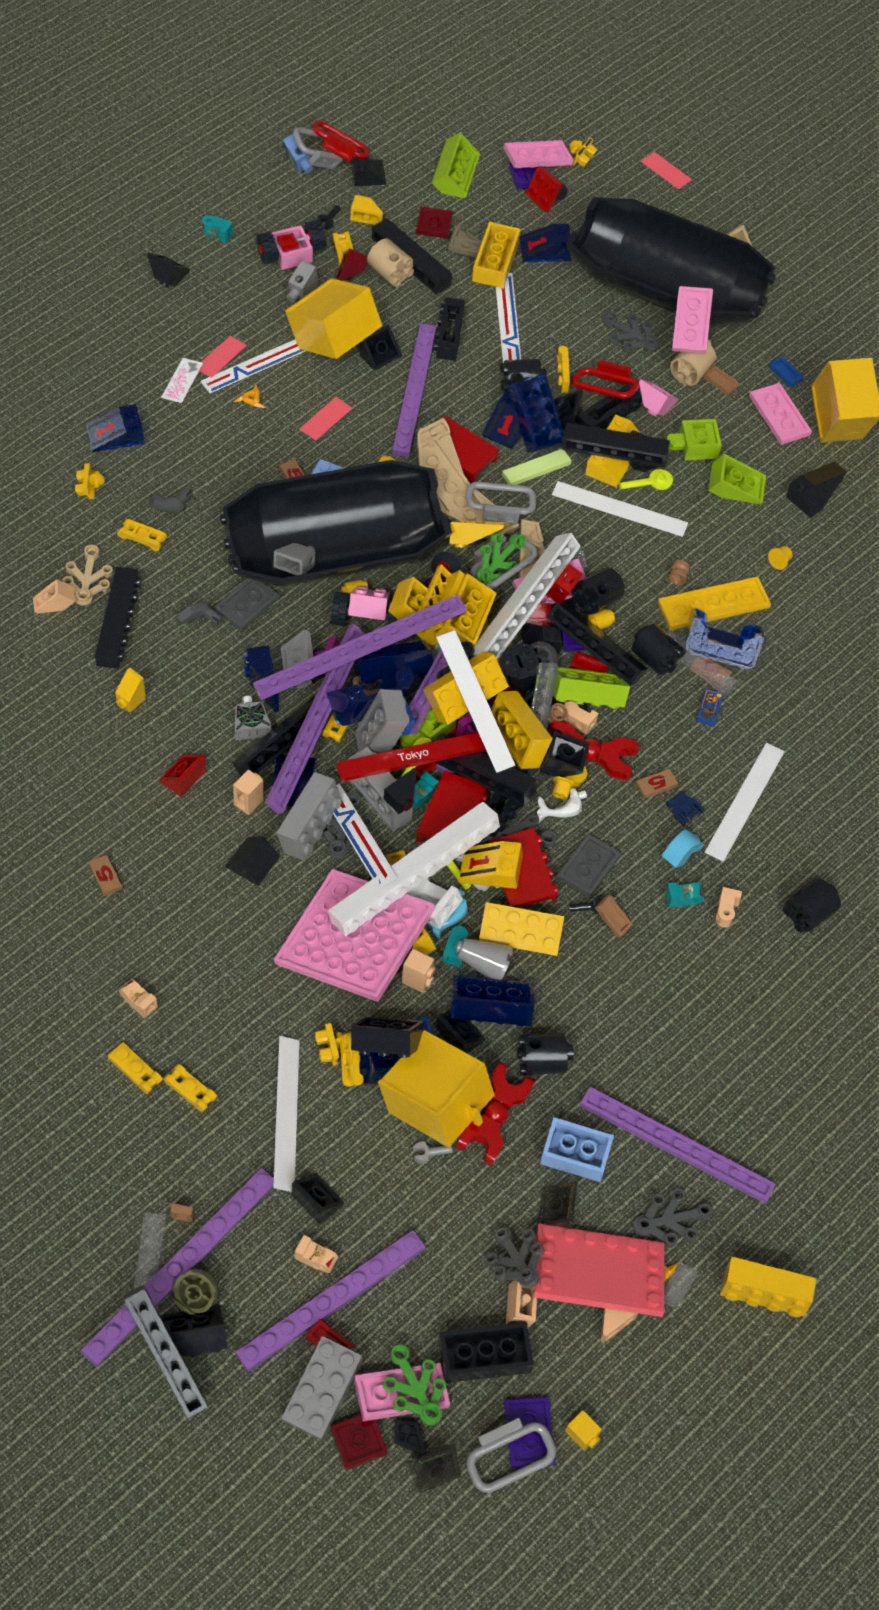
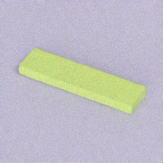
M560 449L502 471V475L508 484L517 485L571 465L572 460L565 450Z

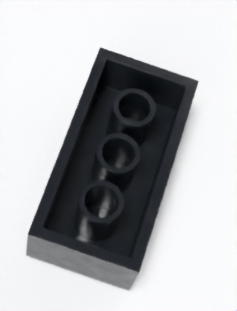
M527 1322L439 1333L438 1342L445 1383L532 1372L533 1358Z

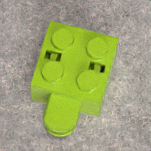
M716 419L682 420L680 432L668 434L667 440H670L669 451L683 450L685 461L719 458L722 444Z
M431 708L417 734H402L400 736V744L403 748L411 747L420 737H427L433 742L441 733L447 735L454 730L457 719L448 725L439 722Z

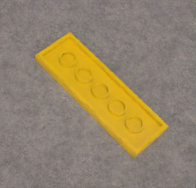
M758 576L658 598L659 607L669 630L763 610L771 606Z

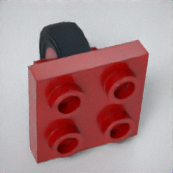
M538 166L525 194L546 213L550 212L555 200L564 199L568 190L561 181L557 180L558 178L552 176L543 166Z

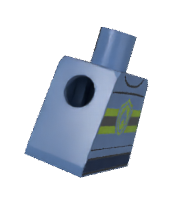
M293 134L283 139L286 156L298 172L304 170L305 173H310L313 170V166L309 162L311 156L304 154L299 149Z

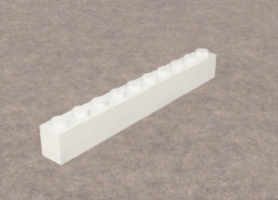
M572 533L558 535L553 539L474 646L475 651L471 659L483 651L492 653L497 660L581 547Z
M484 802L480 803L393 864L391 868L396 874L397 879L380 888L378 875L329 909L328 913L331 923L345 936L354 932L362 924L371 920L383 909L388 908L390 904L402 898L414 887L419 886L421 882L433 876L445 865L450 864L452 860L464 854L483 838L495 832L500 827L498 814Z

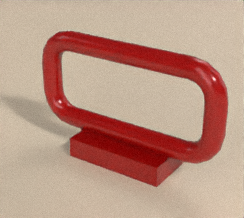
M314 121L313 131L325 139L322 144L323 148L348 162L351 161L353 156L362 160L369 158L370 151L363 143L324 121ZM319 127L327 130L329 133L322 131Z
M599 360L597 369H580L571 380L572 385L576 388L620 399L632 397L640 386L639 381L631 377V367ZM590 374L597 376V378L625 385L631 384L633 386L627 392H620L579 382L583 375Z

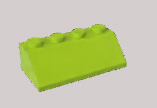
M461 132L446 140L432 184L442 194L465 198L480 153Z
M558 666L549 667L550 693L557 701L567 702V700H570L576 704H584L585 702L597 707L607 705L613 709H618V707L625 708L630 686L617 674Z

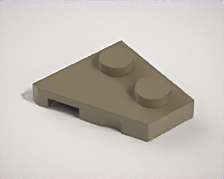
M456 225L448 251L477 258L482 241L475 238L470 232L466 234L461 230V226Z

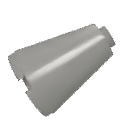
M463 938L462 941L459 940L457 942L455 952H457V957L492 982L498 984V980H502L510 961H508L507 956L508 954L512 956L513 947L505 944Z

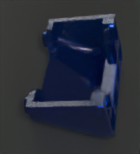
M692 607L685 642L686 650L690 654L743 669H751L756 665L765 638L761 626L748 624L743 627L740 635L706 626V613Z
M411 666L383 673L385 679L378 685L379 689L402 690V695L406 697L414 679ZM351 685L326 692L335 720L341 726L362 721L378 694L366 697L363 688L359 685Z

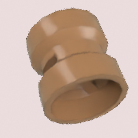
M683 560L674 561L669 575L671 583L676 585L685 584L690 565Z
M555 703L544 710V721L548 725L553 721L562 722L567 718V708L562 703Z

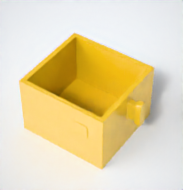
M332 278L285 310L299 349L334 359L339 358L382 327L369 287Z
M873 358L829 361L811 385L820 443L863 439L879 420V394Z
M425 1030L422 1032L417 1051L410 1055V1057L400 1058L388 1073L378 1081L390 1114L448 1148L472 1121L477 1126L482 1124L483 1120L480 1111L494 1096L485 1063Z

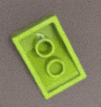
M723 454L712 463L708 491L721 498L761 505L763 503L766 475Z

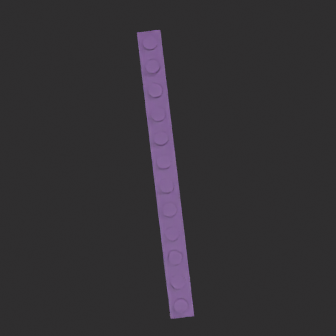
M458 595L258 680L253 683V686L260 699L263 700L466 612V606Z
M355 624L349 625L340 645L361 637L365 633ZM355 660L326 673L265 801L277 814L284 812Z
M261 1168L145 1285L156 1307L173 1290L175 1281L184 1272L194 1269L274 1187V1178ZM127 1305L81 1350V1353L96 1367L138 1326Z

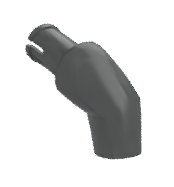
M183 488L176 497L165 498L154 494L149 500V506L161 512L179 513L184 509V504L192 496V493L187 494L190 490Z
M205 601L190 605L177 614L182 624H186L195 618L206 617L218 626L222 622L220 619L223 620L224 618L223 615L211 608L210 603Z

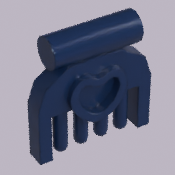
M681 791L666 802L668 808L673 807L672 814L683 827L686 825V822H689L685 816L692 820L693 817L690 813L696 817V813L700 814L705 811L695 799L687 797L684 791Z

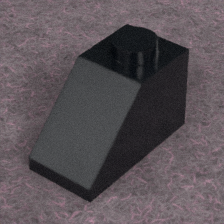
M414 768L384 789V800L398 814L410 810L414 804L416 770Z

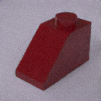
M350 248L345 251L336 280L345 281L362 271L364 272L367 267V256Z

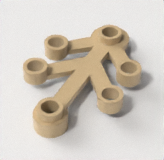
M88 545L84 549L87 559L84 574L77 568L75 562L70 561L66 563V572L73 574L82 583V587L79 588L71 576L63 578L64 583L74 587L75 602L78 605H88L92 602L95 594L100 591L107 592L110 590V582L106 579L101 580L98 585L89 589L92 583L102 577H111L113 575V568L110 565H104L101 570L92 575L94 561L99 557V549L96 545Z

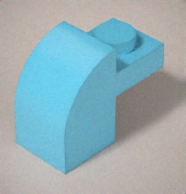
M685 829L673 839L662 854V857L677 868L684 865L692 853L700 851L704 844L697 835Z

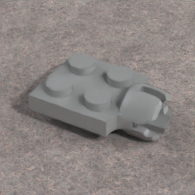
M304 629L281 647L283 670L313 657L309 631ZM312 679L295 685V687L305 688L311 684Z

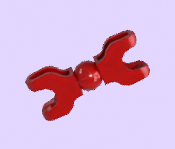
M561 721L551 722L549 726L551 735L553 731H557L589 744L586 762L597 761V765L602 766L612 778L629 780L632 777V768L621 762L619 758L622 756H635L640 748L637 742L620 737L611 742L603 741L601 745L595 739L584 740L585 736L579 735L576 729L569 723Z
M502 1062L498 1063L490 1078L494 1096L483 1108L482 1124L477 1126L474 1122H471L462 1132L456 1145L457 1149L464 1151L471 1142H481L486 1149L483 1161L489 1166L493 1164L503 1146V1139L499 1129L507 1121L509 1109L512 1106L525 1102L535 1082L533 1078L527 1076L520 1085H511L505 1078L508 1067Z

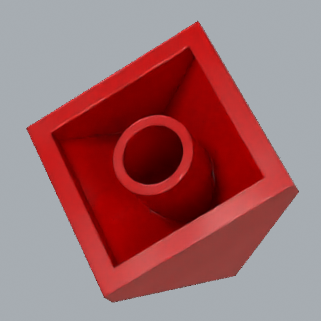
M182 755L159 779L160 783L182 797L206 772L205 756Z

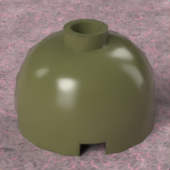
M194 1268L184 1272L175 1281L173 1286V1292L176 1297L175 1302L182 1311L189 1314L206 1312L214 1304L218 1295V1285L215 1278L203 1269Z

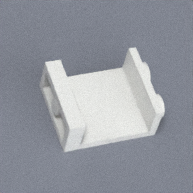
M428 878L421 882L419 886L406 893L435 905V909L427 923L438 929H441L463 901L457 888L451 886L449 890L443 889L429 882Z

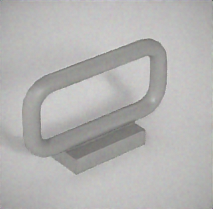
M296 127L293 130V136L299 149L304 154L312 156L309 159L311 166L334 169L343 161V158L334 153L309 149L304 145L300 134L321 138L312 129Z
M473 482L466 489V502L473 510L483 511L482 521L510 522V524L517 525L520 514L527 515L535 510L536 494L533 489L527 486ZM487 489L526 493L529 496V506L522 508L478 504L473 501V490Z
M503 534V541L501 543L500 553L510 543L509 541L507 542V539ZM526 539L525 547L531 552V555L486 586L494 589L534 562L538 556L537 548ZM491 541L485 544L492 547L489 563L492 561L494 544ZM480 548L474 552L476 564L470 570V574L475 579H477L478 570L482 567L483 555L480 553Z
M517 1418L477 1437L481 1446L470 1452L467 1457L466 1466L476 1488L482 1492L490 1493L551 1464L556 1457V1447L546 1426L537 1422L522 1426L520 1419ZM531 1432L540 1433L547 1448L545 1457L491 1483H484L475 1465L477 1458Z

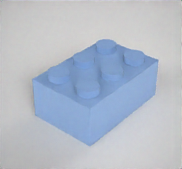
M554 1117L540 1164L601 1182L614 1135Z

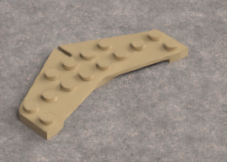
M442 418L420 429L417 434L419 466L433 468L438 481L437 496L443 516H448V519L452 521H482L483 511L473 510L466 502V489L470 483L463 473L450 435L451 432L445 419ZM477 489L473 490V501L475 503L495 505ZM519 523L517 525L510 524L508 527L495 533H502L505 536L517 530ZM490 534V535H488V536H486V537H484V538H486V539H488V540L491 541V536H492V534Z

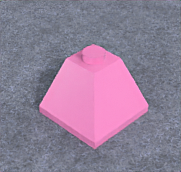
M640 379L639 385L643 405L648 408L647 412L653 416H663L679 400L653 382Z

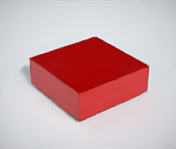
M293 233L277 236V242L283 252L298 249L299 244Z

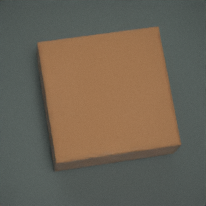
M172 1203L170 1210L172 1219L190 1223L193 1221V1207Z

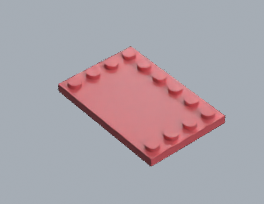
M538 1224L536 1242L542 1244L545 1252L540 1257L536 1268L539 1273V1281L534 1286V1298L663 1317V1242Z

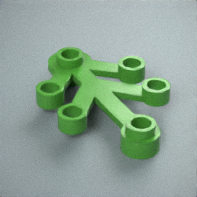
M493 533L491 536V542L494 544L492 562L489 565L492 547L490 545H482L480 553L483 555L482 567L477 572V580L487 585L504 574L503 572L494 574L493 571L496 568L510 570L518 564L516 561H503L515 548L521 549L525 546L526 538L524 535H512L509 540L510 543L500 553L503 536L500 533Z
M398 1344L393 1347L390 1358L393 1363L400 1366L409 1385L396 1381L393 1377H387L383 1382V1389L386 1392H393L395 1390L417 1398L420 1405L409 1402L405 1397L399 1396L395 1399L393 1408L397 1412L407 1410L418 1414L423 1423L436 1425L442 1417V1411L438 1404L441 1394L446 1388V1383L440 1378L434 1380L431 1387L433 1394L429 1402L425 1392L430 1376L435 1369L434 1361L427 1359L423 1362L421 1366L422 1374L420 1381H418L407 1361L409 1356L408 1348ZM395 1354H400L402 1359L396 1358ZM426 1364L430 1365V1366L432 1367V1369H431V1370L426 1369V1368H425V1365H426ZM391 1382L393 1387H388L386 1383ZM435 1384H440L442 1389L436 1388ZM401 1401L404 1404V1406H398L397 1402ZM427 1412L433 1413L434 1417H429Z

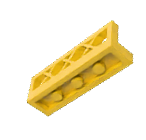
M442 564L439 565L418 612L430 607L429 599H432L433 605L456 596L465 574L461 570L451 574ZM441 573L446 577L445 582H442ZM435 586H438L439 595H436ZM444 621L432 627H429L426 630L429 633H431L437 629L442 628Z

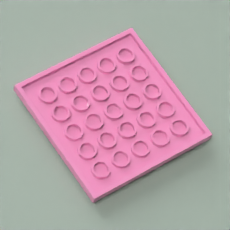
M332 869L274 958V963L379 1002L435 909V905L405 894L402 898L390 904L388 908L376 914L371 920L362 924L357 930L345 936L331 923L328 910L369 881Z

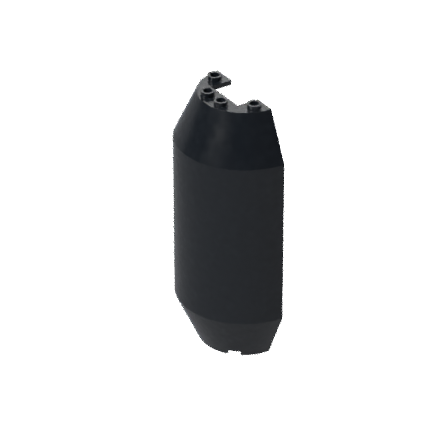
M593 197L587 207L584 223L578 232L573 231L566 242L567 251L596 281L675 312L677 311L679 286L713 289L709 325L749 323L754 318H758L761 312L760 307H764L767 297L765 296L769 286L774 283L776 278L774 274L776 267L749 243L635 199Z
M387 460L256 484L223 507V514H220L221 524L224 525L226 538L223 539L225 549H229L230 553L228 555L229 565H232L233 572L237 576L281 587L413 562L452 534L448 516L443 517L438 500V481L433 468ZM292 543H298L306 547L312 546L315 549V565L306 574L294 575L274 567V550Z

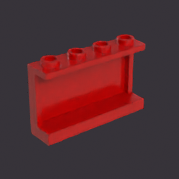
M443 416L442 418L445 419L449 426L450 435L465 477L470 484L477 482V475L491 461L495 463L498 460L499 450L485 442L481 437L471 433L468 429L463 428L454 420Z
M444 771L417 829L416 841L423 843L425 838H432L480 803L484 802L486 804L489 796L486 793L487 788L467 778Z
M534 828L489 840L490 843L505 841L522 844L523 858L517 889L503 887L509 906L521 908L552 899L553 903L557 902L558 888L556 883L552 884L551 882L553 873L551 867L546 866L545 862L548 861L545 850L541 851L542 839L540 834H536Z

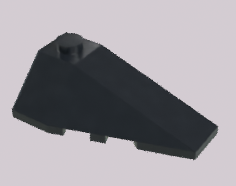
M834 461L803 474L791 482L786 497L812 518L824 509L827 501L831 498L847 472Z

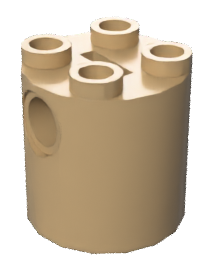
M382 239L372 246L367 257V263L390 284L398 287L407 277H411L414 273L413 259L390 239Z
M707 341L706 353L680 351L670 365L671 373L680 383L688 386L696 385L717 360L711 342Z

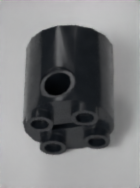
M539 359L505 360L504 363H500V372L503 373V380L500 381V386L506 395L540 393L542 382H547L546 368L541 369ZM514 374H517L516 378L514 380H511L512 376Z
M609 567L601 568L576 583L574 589L571 590L573 598H575L580 611L584 615L598 613L620 600L625 592L622 578L614 569Z
M651 624L639 629L634 636L635 641L631 648L634 654L660 676L666 672H673L677 667L676 662L686 653V650L657 624Z
M523 643L512 645L502 653V671L509 688L520 692L532 689L540 678L536 652L528 644Z
M815 878L795 896L788 899L782 910L794 922V927L798 932H811L817 925L824 922L841 908V901L836 888L832 884L827 883L823 879Z
M564 1032L518 1035L519 1047H517V1057L522 1062L520 1064L521 1076L567 1072L568 1061L574 1059L573 1045L566 1040Z

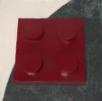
M421 207L416 234L448 239L453 211Z
M362 1415L330 1426L345 1471L388 1455L376 1419L363 1421Z

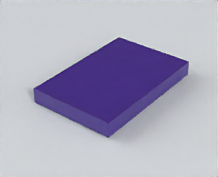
M548 1397L504 1400L506 1423L517 1418L520 1419L522 1426L532 1422L541 1423L546 1426L553 1439ZM535 1431L508 1443L511 1468H523L545 1457L547 1454V1448L540 1433ZM554 1458L553 1462H552L551 1464H549L548 1466H552V1465H555V1464H556L555 1458Z

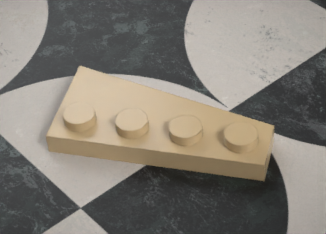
M521 519L519 534L524 535L537 548L538 556L534 562L518 572V579L527 576L546 550L544 549V540L539 522ZM525 546L519 549V563L531 555V552Z

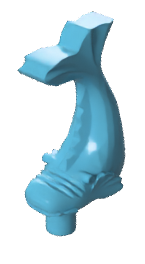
M459 889V892L463 897L465 895V892ZM463 898V901L441 929L426 923V926L432 929L434 936L440 939L443 929L455 925L467 915L468 906L466 899Z

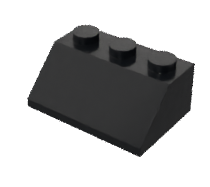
M364 1017L351 1026V1050L358 1051L359 1054L375 1052L379 1056L398 1054L400 1058L410 1057L418 1049L424 1021Z
M220 1305L211 1306L203 1313L189 1314L187 1312H178L161 1316L183 1357H195L201 1353H215L228 1348Z

